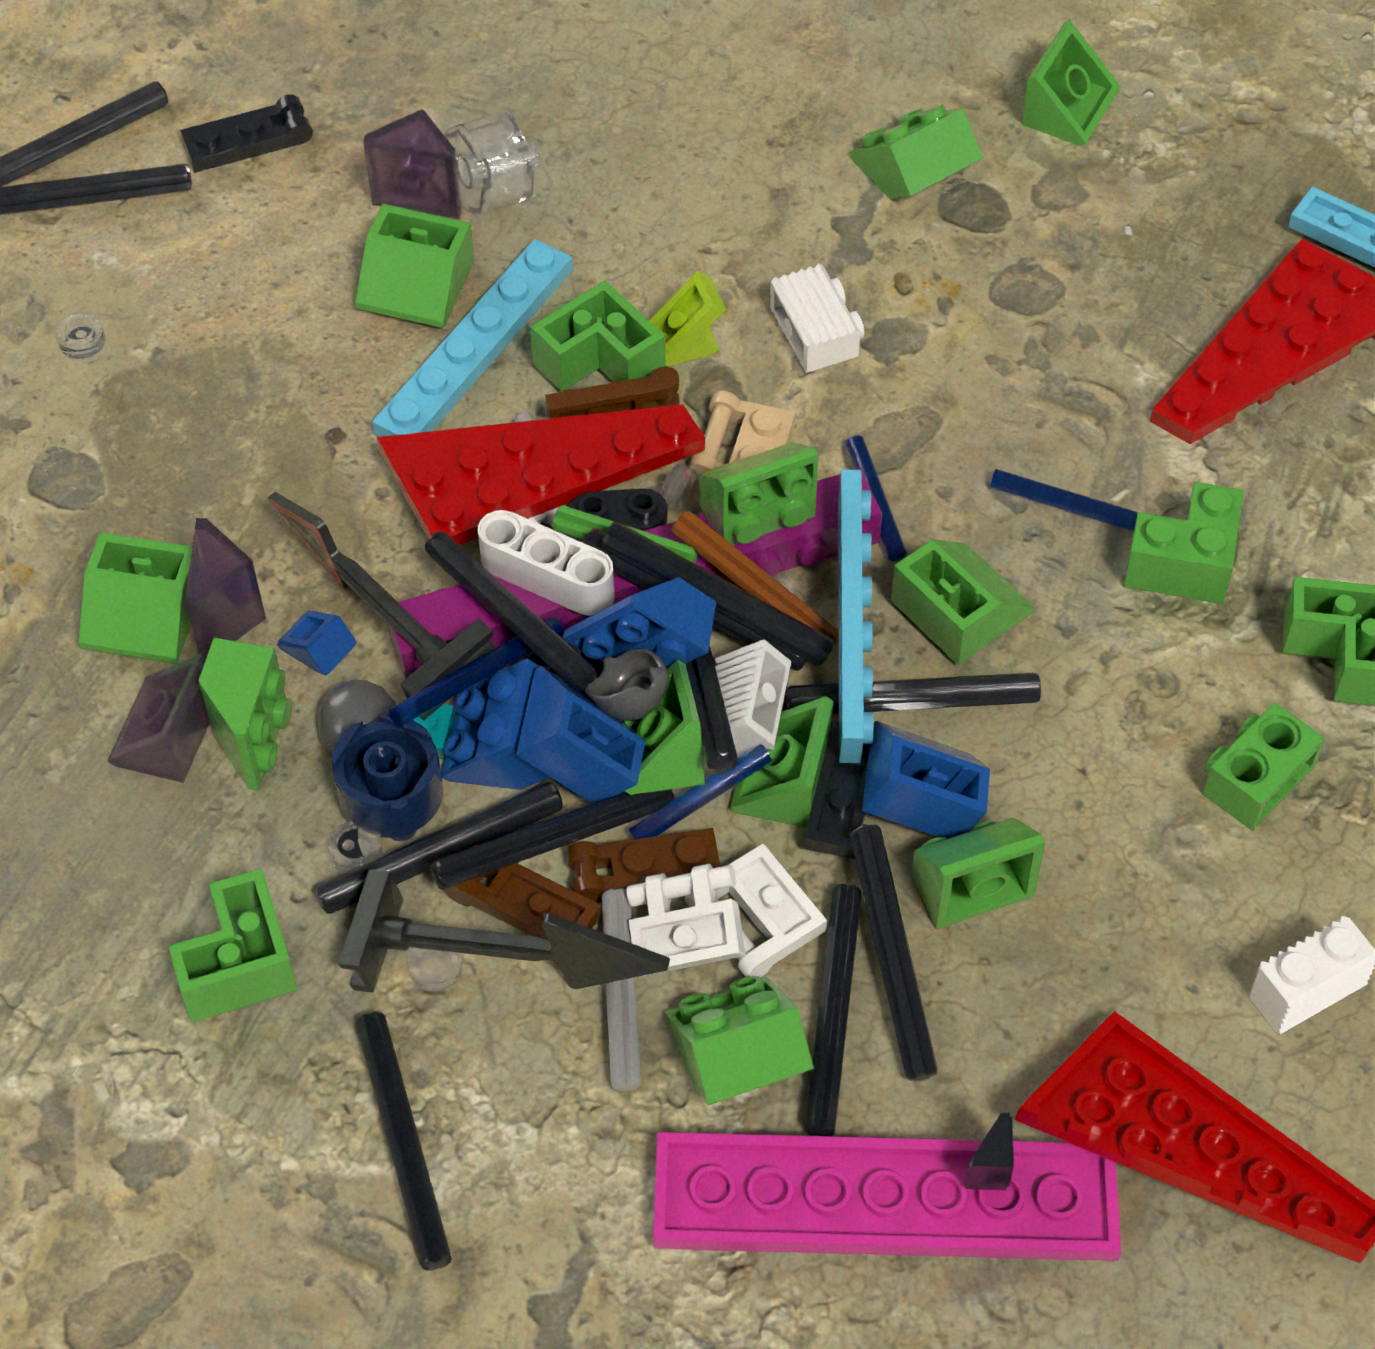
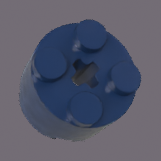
M382 715L380 716V721L363 725V721L352 725L337 741L332 753V769L342 815L356 829L358 827L359 831L375 837L406 841L412 838L417 830L434 817L442 802L443 782L437 749L429 732L421 724L404 716Z

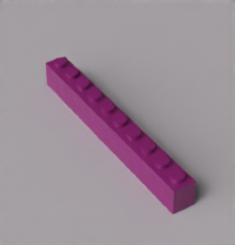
M861 471L862 490H871ZM841 474L817 481L815 517L807 519L798 526L784 527L764 534L753 542L739 543L733 546L772 577L778 572L802 565H815L826 558L838 555V492ZM871 491L870 521L862 520V533H871V545L880 543L882 512ZM705 514L697 515L699 519L711 527ZM675 522L645 530V532L687 545L673 534L671 529ZM697 554L696 565L733 585H737L700 554ZM613 571L615 596L613 605L633 594L646 590ZM494 576L560 637L564 635V630L591 617L577 613ZM460 584L398 602L432 636H440L447 644L480 618L493 630L494 636L490 641L500 650L501 654L527 648L516 635ZM388 624L389 635L406 679L421 667L423 663L417 658V651Z

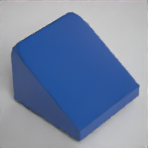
M308 610L279 640L277 645L282 651L317 673L327 675L355 647L356 640L340 616Z

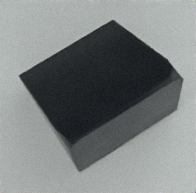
M1000 1113L972 1157L965 1178L964 1187L966 1189L1006 1190L1009 1187L1014 1167L1013 1120L1010 1117V1113Z

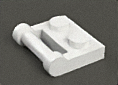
M764 843L729 864L734 868L736 885L717 889V902H719V898L730 893L767 939L766 942L756 947L742 930L746 956L738 957L737 959L740 961L738 968L745 977H762L771 969L773 964L827 930L826 918ZM694 894L685 896V902L689 907L695 906Z

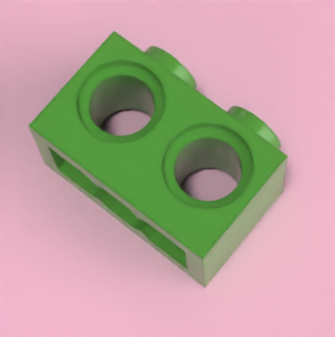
M1276 702L1261 716L1256 713L1249 716L1240 727L1236 735L1237 740L1229 748H1226L1224 745L1220 746L1211 755L1204 767V771L1208 773L1202 794L1251 831H1254L1316 767L1326 739ZM1269 745H1275L1280 747L1281 749H1275ZM1236 777H1242L1248 779L1251 782H1243L1237 779Z

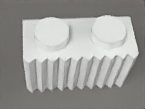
M818 263L814 268L809 266L806 270L800 269L797 273L792 271L788 276L783 274L780 278L774 277L771 280V311L774 313L775 319L778 320L782 332L785 333L786 339L789 340V344L792 346L793 352L796 353L797 359H799L805 373L859 357L860 339L864 338L863 323L856 311L849 313L845 306V293L838 278L830 279L823 265Z
M761 640L715 658L717 664L715 668L737 757L741 761H743L744 757L751 758V754L758 755L759 752L766 753L767 749L774 750L791 667V661L766 640Z
M1341 916L1339 922L1332 921L1331 926H1324L1322 932L1315 931L1313 937L1306 936L1304 942L1297 941L1295 947L1288 946L1286 952L1279 951L1277 957L1270 956L1268 962L1261 961L1250 992V1000L1274 1031L1282 1034L1366 986L1370 975L1373 974L1372 970L1375 969V949L1349 917Z

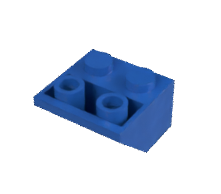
M678 577L633 594L564 630L563 639L583 651L586 656L596 659L604 664L605 657L616 658L631 649L647 648L659 656L668 669L677 659L686 664L708 653L716 601Z
M527 658L460 690L454 702L455 714L450 736L444 746L445 759L441 772L443 779L449 782L522 790L550 778L516 756L534 671L540 666Z
M541 666L535 669L516 756L592 804L614 797L636 786L639 779L645 740L624 721H618L602 711L585 694L575 691L567 682Z
M875 721L873 723V742L869 744L862 811L936 837L949 839L969 832L987 813L990 769L970 753Z

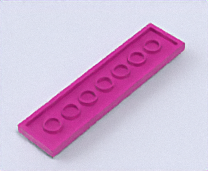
M657 1132L653 1248L1119 1261L1121 1239L1116 1162L1067 1142L1013 1141L1014 1167L1009 1187L1006 1190H974L964 1187L968 1165L983 1140Z

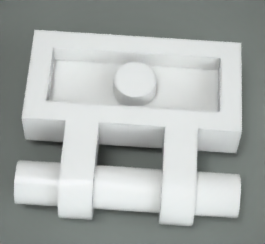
M711 864L693 867L691 873L667 878L664 873L647 876L645 883L627 886V898L630 906L648 904L649 916L629 920L631 943L669 957L670 963L667 971L746 956L738 902L733 899L719 902L716 900L717 889L736 885V875L733 866L726 865L713 868ZM694 894V907L670 911L671 899Z

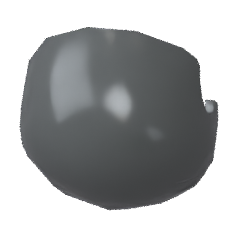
M631 649L616 658L605 657L602 674L594 682L590 683L584 692L592 703L618 721H636L649 714L660 703L668 688L669 673L663 660L649 649Z
M367 680L343 682L330 691L322 701L318 716L319 741L332 754L339 738L352 725L363 721V725L380 721V716L397 715V704L385 689Z

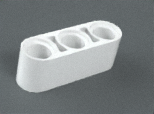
M505 510L493 511L486 514L480 520L478 537L481 563L493 576L587 616H593L613 605L615 599L613 563L610 557L601 550Z

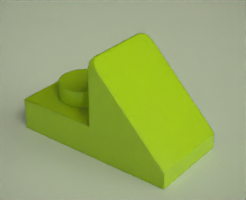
M697 271L649 320L665 336L666 366L668 367L708 356L720 350L710 327L727 309L711 276Z

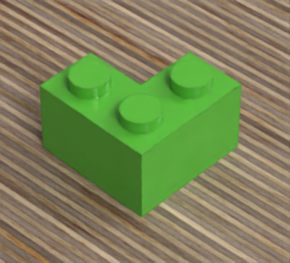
M606 280L530 326L533 364L561 391L566 390L597 369L602 370L612 381H626L651 376L656 368L666 366L665 336Z
M1194 481L1185 520L1138 512L1124 587L1224 604L1233 570L1244 490Z
M1294 577L1284 609L1283 653L1334 659L1333 701L1375 706V585Z
M262 868L209 883L222 930L168 946L180 992L191 1023L298 990Z

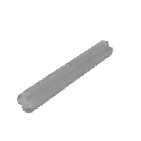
M606 890L602 894L603 933L631 943L629 920L632 919V911L627 898V890ZM634 977L606 983L611 1087L618 1092L635 1091L641 1086L636 983Z

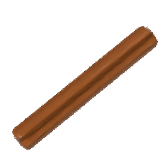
M691 511L683 512L673 524L671 529L673 534L688 546L693 547L698 554L743 590L832 638L834 645L839 640L838 629Z

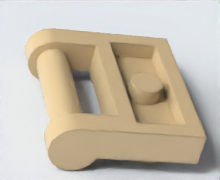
M727 391L715 392L709 405L711 417L704 434L705 451L692 456L687 469L688 475L699 482V474L727 465L719 463L716 458L728 422L742 424L731 455L730 464L789 443L795 426L796 412L742 401Z

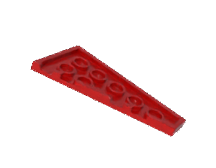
M1302 238L1154 406L1149 422L1188 444H1192L1233 421L1239 411L1253 403L1263 404L1274 397L1276 390L1289 383L1294 386L1351 354L1354 346L1370 337L1375 340V276Z
M684 404L377 437L378 450L427 538L431 539L435 532L443 531L459 545L478 539L480 520L486 514L493 511L505 510L529 519L571 503L575 497L582 493L602 491L705 451V437Z
M1116 1011L1019 1107L1015 1117V1121L1359 1264L1375 1247V1200Z

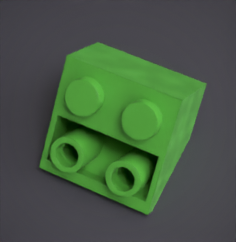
M944 105L933 107L924 112L922 109L909 112L897 119L898 126L889 130L883 127L861 137L863 145L849 152L852 161L889 199L912 196L983 159L964 108L945 110Z
M382 204L366 237L355 300L356 309L444 328L475 261L471 223Z
M790 442L699 474V505L712 529L732 545L746 544L755 541L764 534L784 527H795L804 523L807 519L815 517L818 453L814 447Z
M100 532L84 572L78 642L80 648L178 664L206 585L198 548Z
M932 539L894 565L891 601L957 665L964 662L1034 611V606L967 543Z
M213 638L198 680L214 738L248 789L259 791L265 772L271 773L276 763L278 752L276 739L279 730L286 729L291 718L292 701L286 698L284 691L285 671L279 669L275 648Z
M744 977L734 981L730 985L729 990L712 996L706 993L694 994L679 1001L678 1007L665 1011L667 1023L693 1086L708 1105L814 1069L798 1007L767 977Z

